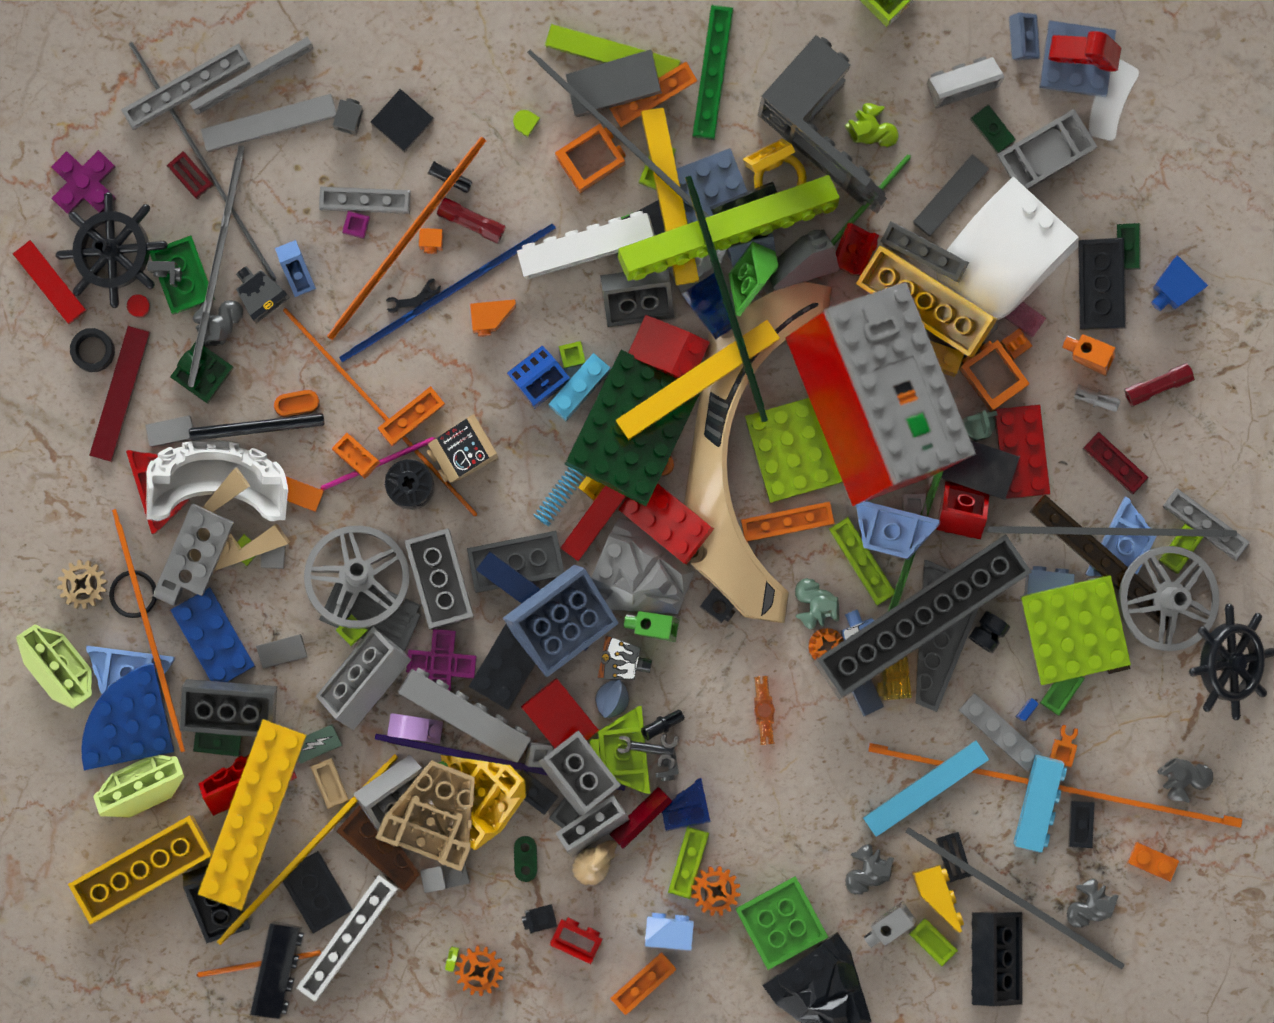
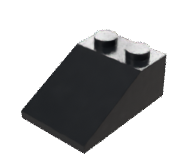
M208 865L182 874L184 891L206 944L219 940L225 931L245 911L244 907L243 910L198 895ZM248 919L233 934L250 929Z

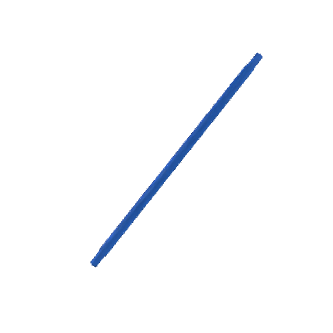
M552 223L351 348L340 356L341 362L355 356L516 255L517 250H521L523 245L535 243L556 229V227Z

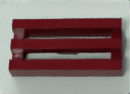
M184 151L166 165L196 200L207 192V189L214 186ZM182 158H184L187 161V163L195 170V172L204 180V182L206 183L204 186H202L199 183V181L191 174V172L182 164V162L180 161ZM175 164H177L183 170V172L191 179V181L199 188L197 192L173 167Z

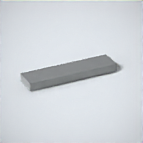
M320 187L319 210L410 214L411 192L410 190Z
M1178 488L1173 491L1162 506L1192 529L1233 530ZM1238 533L1237 536H1204L1205 539L1235 561L1238 560L1250 543Z

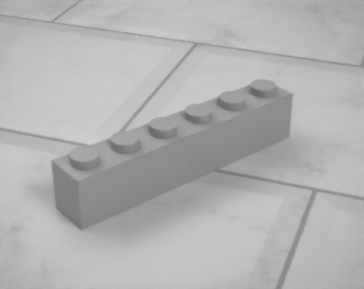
M419 667L416 671L410 670L398 690L399 694L516 763L518 762L531 740L526 736L528 734L526 730L517 725L513 729L507 725L509 720L499 714H496L495 717L487 713L489 709L478 702L475 706L467 702L470 697L459 691L456 694L448 690L450 686L438 679L436 683L428 679L430 674Z

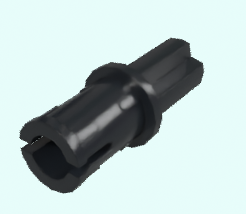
M434 161L428 171V175H432L445 182L455 169L450 170ZM460 176L453 186L467 193L472 186V181Z
M679 709L665 717L658 716L654 722L641 727V733L649 741L661 733H667L670 727L682 722L685 717Z

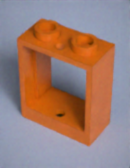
M600 123L555 152L556 159L580 194L625 165L624 158L626 154L620 145L617 147L611 140L614 138L612 133L606 127L603 128ZM599 134L616 160L584 180L567 154Z
M990 340L979 348L981 352L973 358L965 357L961 361L963 365L959 368L990 412L1030 384L998 340L994 343ZM996 350L1018 382L992 399L970 367Z

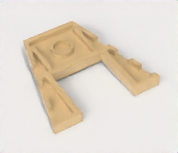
M238 468L232 470L202 508L217 514L215 512L217 509L250 487ZM275 524L242 548L230 533L214 571L279 548L290 541L278 524ZM201 528L198 532L199 538L207 541L210 537L209 530ZM197 549L190 551L189 555L193 561H199L201 558L200 551Z

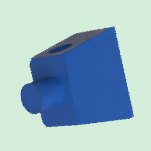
M1177 255L1153 286V289L1159 295L1151 303L1158 311H1162L1168 304L1173 309H1177L1204 290L1208 285Z

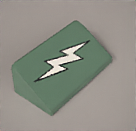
M333 724L307 735L298 758L300 764L342 746Z

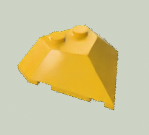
M440 755L441 760L447 763L448 767L475 777L473 807L471 809L472 826L470 828L469 842L470 847L473 850H477L504 829L525 799V780L510 765Z

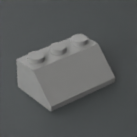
M980 57L973 61L974 64L965 66L963 63L952 68L953 71L944 73L942 70L931 74L927 85L935 108L999 88L1004 75L994 58Z
M579 731L538 761L579 816L587 813L621 786Z
M411 755L354 793L362 810L377 831L387 812L423 771L422 767Z

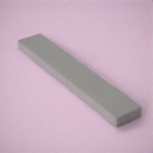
M307 36L192 101L190 105L196 114L204 112L313 50L312 43Z
M237 44L121 109L131 128L135 130L249 66L250 62L240 45Z
M328 94L203 128L201 132L206 151L210 152L334 118L336 109L332 95Z

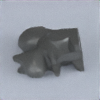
M233 300L225 301L220 305L218 315L209 316L203 344L205 347L219 346L226 343V339L233 330V323H239V320L243 317V307L239 302ZM204 302L193 316V321L199 324L196 326L197 331H199Z
M1177 757L1169 760L1157 770L1159 774L1167 776L1169 779L1163 787L1166 789L1171 788L1168 792V798L1172 801L1190 803V799L1185 791L1189 784L1195 789L1205 790L1213 782V772L1207 765L1199 763L1197 766H1194L1191 762Z
M869 844L863 845L857 852L851 853L852 857L864 861L862 870L854 869L846 875L845 885L847 890L854 895H863L864 892L869 891V886H879L886 881H890L894 858L881 859L880 850H877L872 855L873 849Z
M1089 879L1082 885L1076 886L1079 891L1087 894L1088 897L1086 903L1074 902L1068 907L1067 920L1072 926L1083 928V926L1089 925L1090 920L1102 921L1112 917L1118 895H1113L1112 897L1105 895V885L1098 890V881L1096 879Z

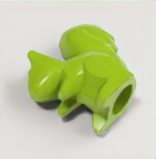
M865 103L862 106V111L858 110L855 113L858 121L855 122L850 119L845 124V128L853 142L865 144L878 142L880 146H885L886 148L897 143L899 134L895 125L891 123L879 125L875 118L885 109L884 106Z

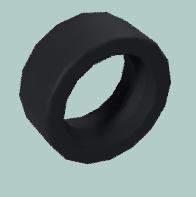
M86 328L79 331L73 337L70 344V355L73 362L81 369L88 372H99L106 369L112 363L115 355V346L112 339L102 330ZM89 337L99 338L105 345V355L97 363L85 362L79 354L81 343Z

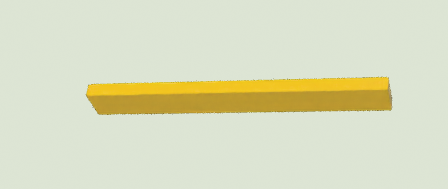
M664 107L641 111L650 160L680 187ZM653 172L665 232L687 225L683 199ZM695 258L690 259L683 265L676 264L672 266L676 286L699 281Z
M768 320L743 335L749 359L780 340V337ZM736 341L618 418L616 423L627 439H631L741 366L743 363Z

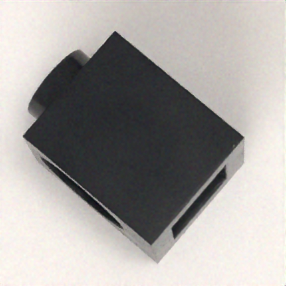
M715 588L700 605L702 610L720 623L724 620L729 622L736 612L733 609L734 605ZM716 601H722L726 606L725 612L721 614L716 613L713 610V604Z

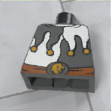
M606 635L598 679L635 680L636 671L650 673L652 659L639 657L640 647Z

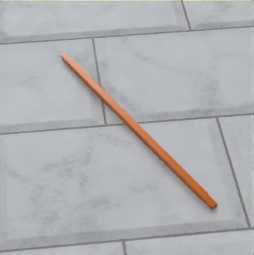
M480 137L336 322L333 329L327 335L329 339L333 340L350 320L476 157L486 142L485 138Z
M114 509L112 512L175 736L182 753L185 752L166 677L117 510Z

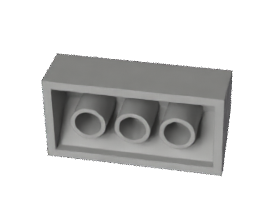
M373 626L316 697L336 720L354 730L406 668L411 659L400 647Z

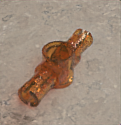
M760 676L754 677L756 697L754 698L755 707L753 712L756 717V725H759L760 745H767L766 737L768 738V745L775 744L772 726L775 708L772 696L769 694L768 676H762V684ZM761 704H766L770 707L769 716L762 717L758 714V707Z

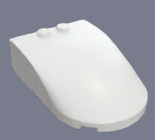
M1012 177L980 209L947 249V251L969 262L960 282L958 283L937 272L936 280L1000 320L1015 310L1078 248L1079 237L1015 177Z

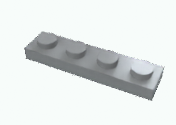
M975 693L959 709L965 717L1025 771L1032 767L1035 754L1043 755Z

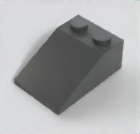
M812 230L808 234L801 236L777 257L778 268L774 274H771L769 281L776 291L840 271L834 246L825 230Z

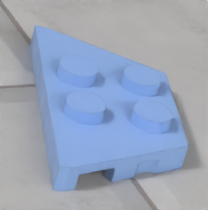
M1128 497L1123 498L1109 528H1150ZM1105 535L1101 544L1129 567L1137 557L1150 550L1157 536ZM1090 565L1085 573L1087 576H1102ZM1141 566L1136 570L1135 574H1138Z
M867 501L855 505L863 547L907 560L910 559L941 522L937 519Z
M86 646L101 694L113 682L131 670L155 663L153 655L149 653ZM159 655L164 674H166L175 657Z

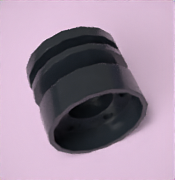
M411 459L398 461L391 466L385 476L384 484L387 495L397 506L408 510H415L426 505L434 494L435 486L432 474L426 466L417 460ZM407 478H409L411 481L415 480V482L412 483L413 488L409 489L407 486L403 487V485L406 484L405 480Z

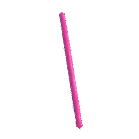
M430 437L380 459V464L377 467L422 448L436 438ZM353 471L322 485L320 489L324 491L359 474Z

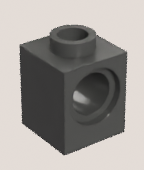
M347 98L346 101L340 99L333 122L335 130L357 135L364 111L362 105H359V101Z

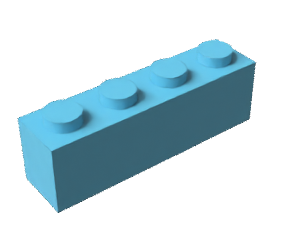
M1035 754L1013 841L1016 847L1042 853L1043 847L1048 846L1050 834H1047L1049 825H1053L1056 812H1053L1054 803L1059 802L1061 790L1058 787L1060 781H1064L1067 770L1061 760Z

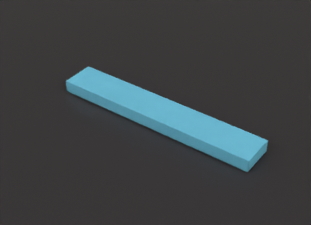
M975 740L871 811L863 819L877 837L987 762L989 758Z

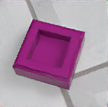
M348 211L342 233L365 239L370 216Z

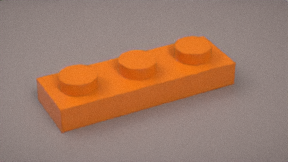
M430 386L377 429L392 447L441 409L445 403Z
M661 952L610 999L626 1016L677 969Z

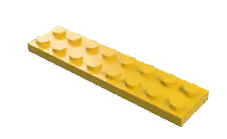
M264 719L262 720L198 895L243 910L307 735Z

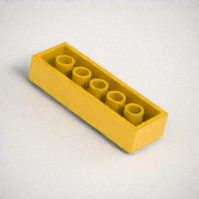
M880 245L859 277L856 285L872 294L906 282L925 329L965 355L973 358L998 319Z
M189 815L72 881L68 886L91 925L211 858L213 851L194 816Z

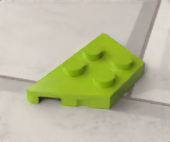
M638 706L598 731L600 755L602 762L619 784L650 794L646 752L633 750L627 753L618 752V748L625 749L627 747V742L620 740V736H628L632 741L645 743V738L641 733V727L644 726L642 706Z

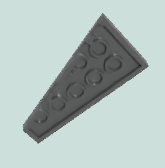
M924 560L922 589L951 570ZM979 608L919 647L915 704L935 712L938 711Z

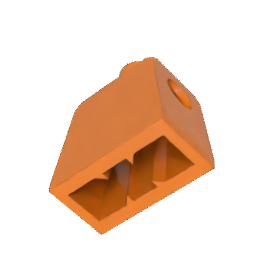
M1084 334L1081 335L1079 340L1067 336L1062 348L1073 352L1072 356L1075 362L1104 376L1107 375L1115 358V347ZM1085 349L1090 350L1089 353H1084L1082 351Z

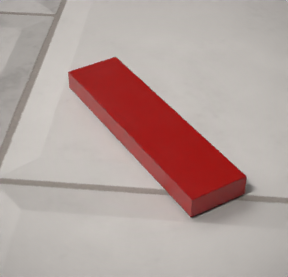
M31 240L13 253L68 324H71L87 311Z
M605 486L560 548L579 561L626 496Z

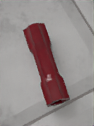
M446 197L442 200L437 211L438 216L472 230L496 244L499 243L506 229L505 225L481 216Z
M1184 363L1147 382H1140L1125 388L1126 399L1131 407H1134L1171 388H1179L1195 380L1194 374L1188 363Z

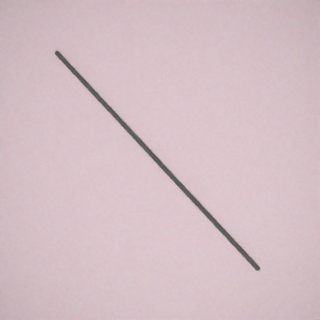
M130 42L129 46L156 90L159 89L160 86L133 42ZM172 108L169 110L226 203V194ZM232 207V215L234 216L243 233L247 237L248 241L250 242L257 256L261 260L271 279L273 281H276V276L272 272L271 268L269 267L262 253L258 249L248 230L244 226L237 212Z

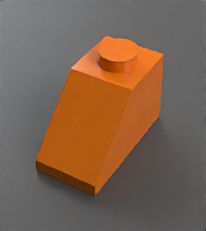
M516 300L471 303L473 333H478L479 337L492 335L491 332H496L516 308Z

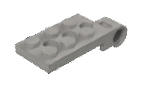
M191 504L157 583L153 597L175 606L183 592V588L198 595H204L235 522L195 504ZM201 528H206L210 532V537L207 541L199 538L198 532ZM192 549L200 551L201 558L199 561H193L190 558L189 553ZM187 569L192 573L190 582H185L181 579L182 570Z

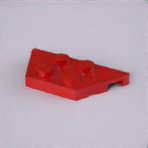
M127 450L128 460L147 518V468L150 461H154L158 458V455ZM188 498L178 503L172 509L168 518L160 521L147 519L151 534H156L190 499Z

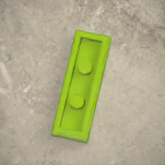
M687 826L668 893L690 899L693 890L690 887L695 883L693 878L697 877L709 835L708 832Z

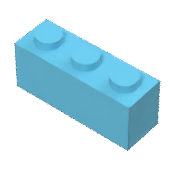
M593 353L551 400L549 407L563 420L567 421L609 374L611 368Z

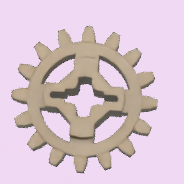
M77 560V566L71 562L68 563L70 569H62L65 575L64 577H58V580L62 581V585L57 586V589L63 590L60 598L67 597L66 604L70 605L74 602V608L76 609L80 607V604H82L83 609H88V603L95 607L96 599L103 600V597L100 595L101 592H107V589L103 588V584L108 583V580L101 578L105 575V572H98L99 565L95 564L91 567V561L88 560L85 565H83L82 560ZM78 570H87L82 575H77L74 573ZM95 577H96V580H97V588H96V589L94 588V585H93V580L95 579ZM69 580L71 581V586H72V589L70 590V592H69V589H68V581H69ZM80 580L85 581L87 586L85 589L80 588V584H78ZM88 594L91 596L84 600L78 599L81 597V595Z

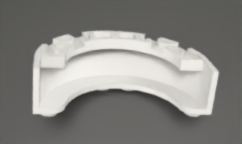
M222 440L184 442L182 447L176 449L168 447L158 453V458L154 461L151 460L148 465L147 519L163 520L170 516L172 509L178 503L195 496L213 495L232 470L238 468L250 487L234 498L250 504L263 518L269 521L285 520L288 496L286 476L282 467L277 462H271L267 459V454L255 448L247 450L240 448L239 443Z

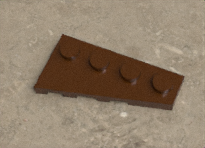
M360 805L336 830V833L404 893L420 876L400 846L397 847L376 839L378 831Z

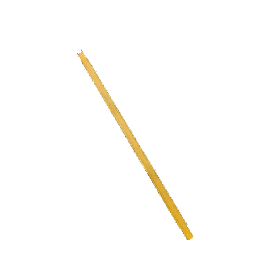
M394 754L365 785L387 771L399 757ZM355 796L350 799L240 915L216 943L222 945L358 803Z

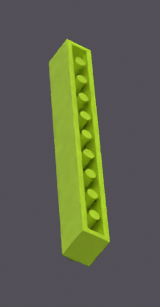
M830 175L705 219L715 250L719 249L722 251L738 242L746 243L755 236L768 235L775 229L791 227L795 222L811 220L815 215L831 213L838 208L840 197ZM698 221L618 248V260L628 281L633 279L641 280L647 274L653 272L660 273L670 266L676 264L683 265L690 259L696 257L703 258L708 255Z

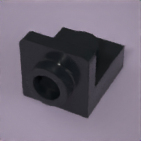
M552 904L526 910V916L522 917L524 929H529L530 934L557 927Z

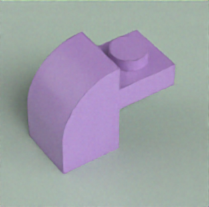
M391 713L387 736L440 744L443 721Z

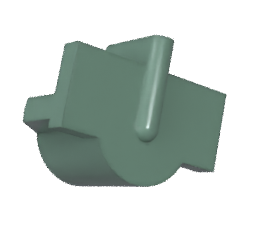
M984 410L973 416L963 418L962 421L968 436L974 441L989 438L996 427L993 417L997 416V411L987 413Z

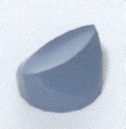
M612 680L605 683L596 693V706L604 718L615 717L624 712L628 706V691L621 680Z

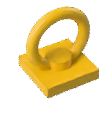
M781 138L743 158L745 166L755 172V188L763 186L765 171L773 170L782 165L783 162L789 163L796 170L798 176L796 186L806 183L805 168L798 158L791 155L795 153L791 143Z

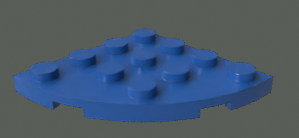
M155 663L131 670L113 682L95 703L86 722L82 738V763L84 771L174 752Z

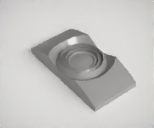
M1075 109L1000 152L997 154V157L1010 178L1015 177L1026 189H1030L1054 173L1096 149L1097 145Z

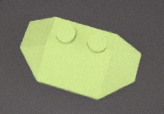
M34 624L16 637L24 665L52 700L74 709L92 696V669L64 634L40 628V626Z
M165 755L147 757L112 773L104 782L99 792H96L93 797L100 816L130 818L172 798L185 776L177 757Z

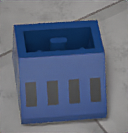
M543 345L507 372L508 376L534 409L565 386L570 380L567 373Z

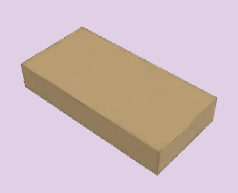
M332 758L311 766L327 809L349 801Z

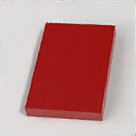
M557 678L553 679L521 706L554 748L577 731L582 734L586 741L599 731Z

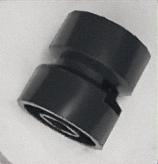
M986 611L979 620L980 627H975L968 638L993 654L1000 644L998 639L1004 638L1011 627L993 613Z

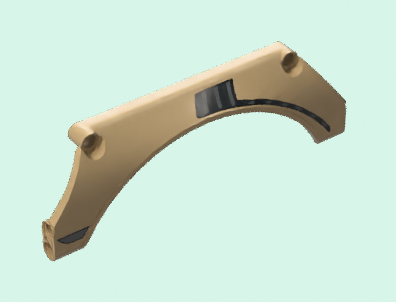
M810 282L798 283L776 291L774 290L751 302L740 317L736 315L742 336L768 320L780 337V340L750 359L754 373L769 354L786 340L785 337L829 308L832 287ZM728 315L727 317L716 319L710 324L708 341L710 343L706 350L705 360L735 341ZM720 322L726 327L724 334L719 331ZM742 364L703 390L699 396L684 504L711 525L714 530L689 562L723 593L743 617L785 623L789 592L765 569L747 543L736 519L728 485V439L737 405L748 384L746 372Z

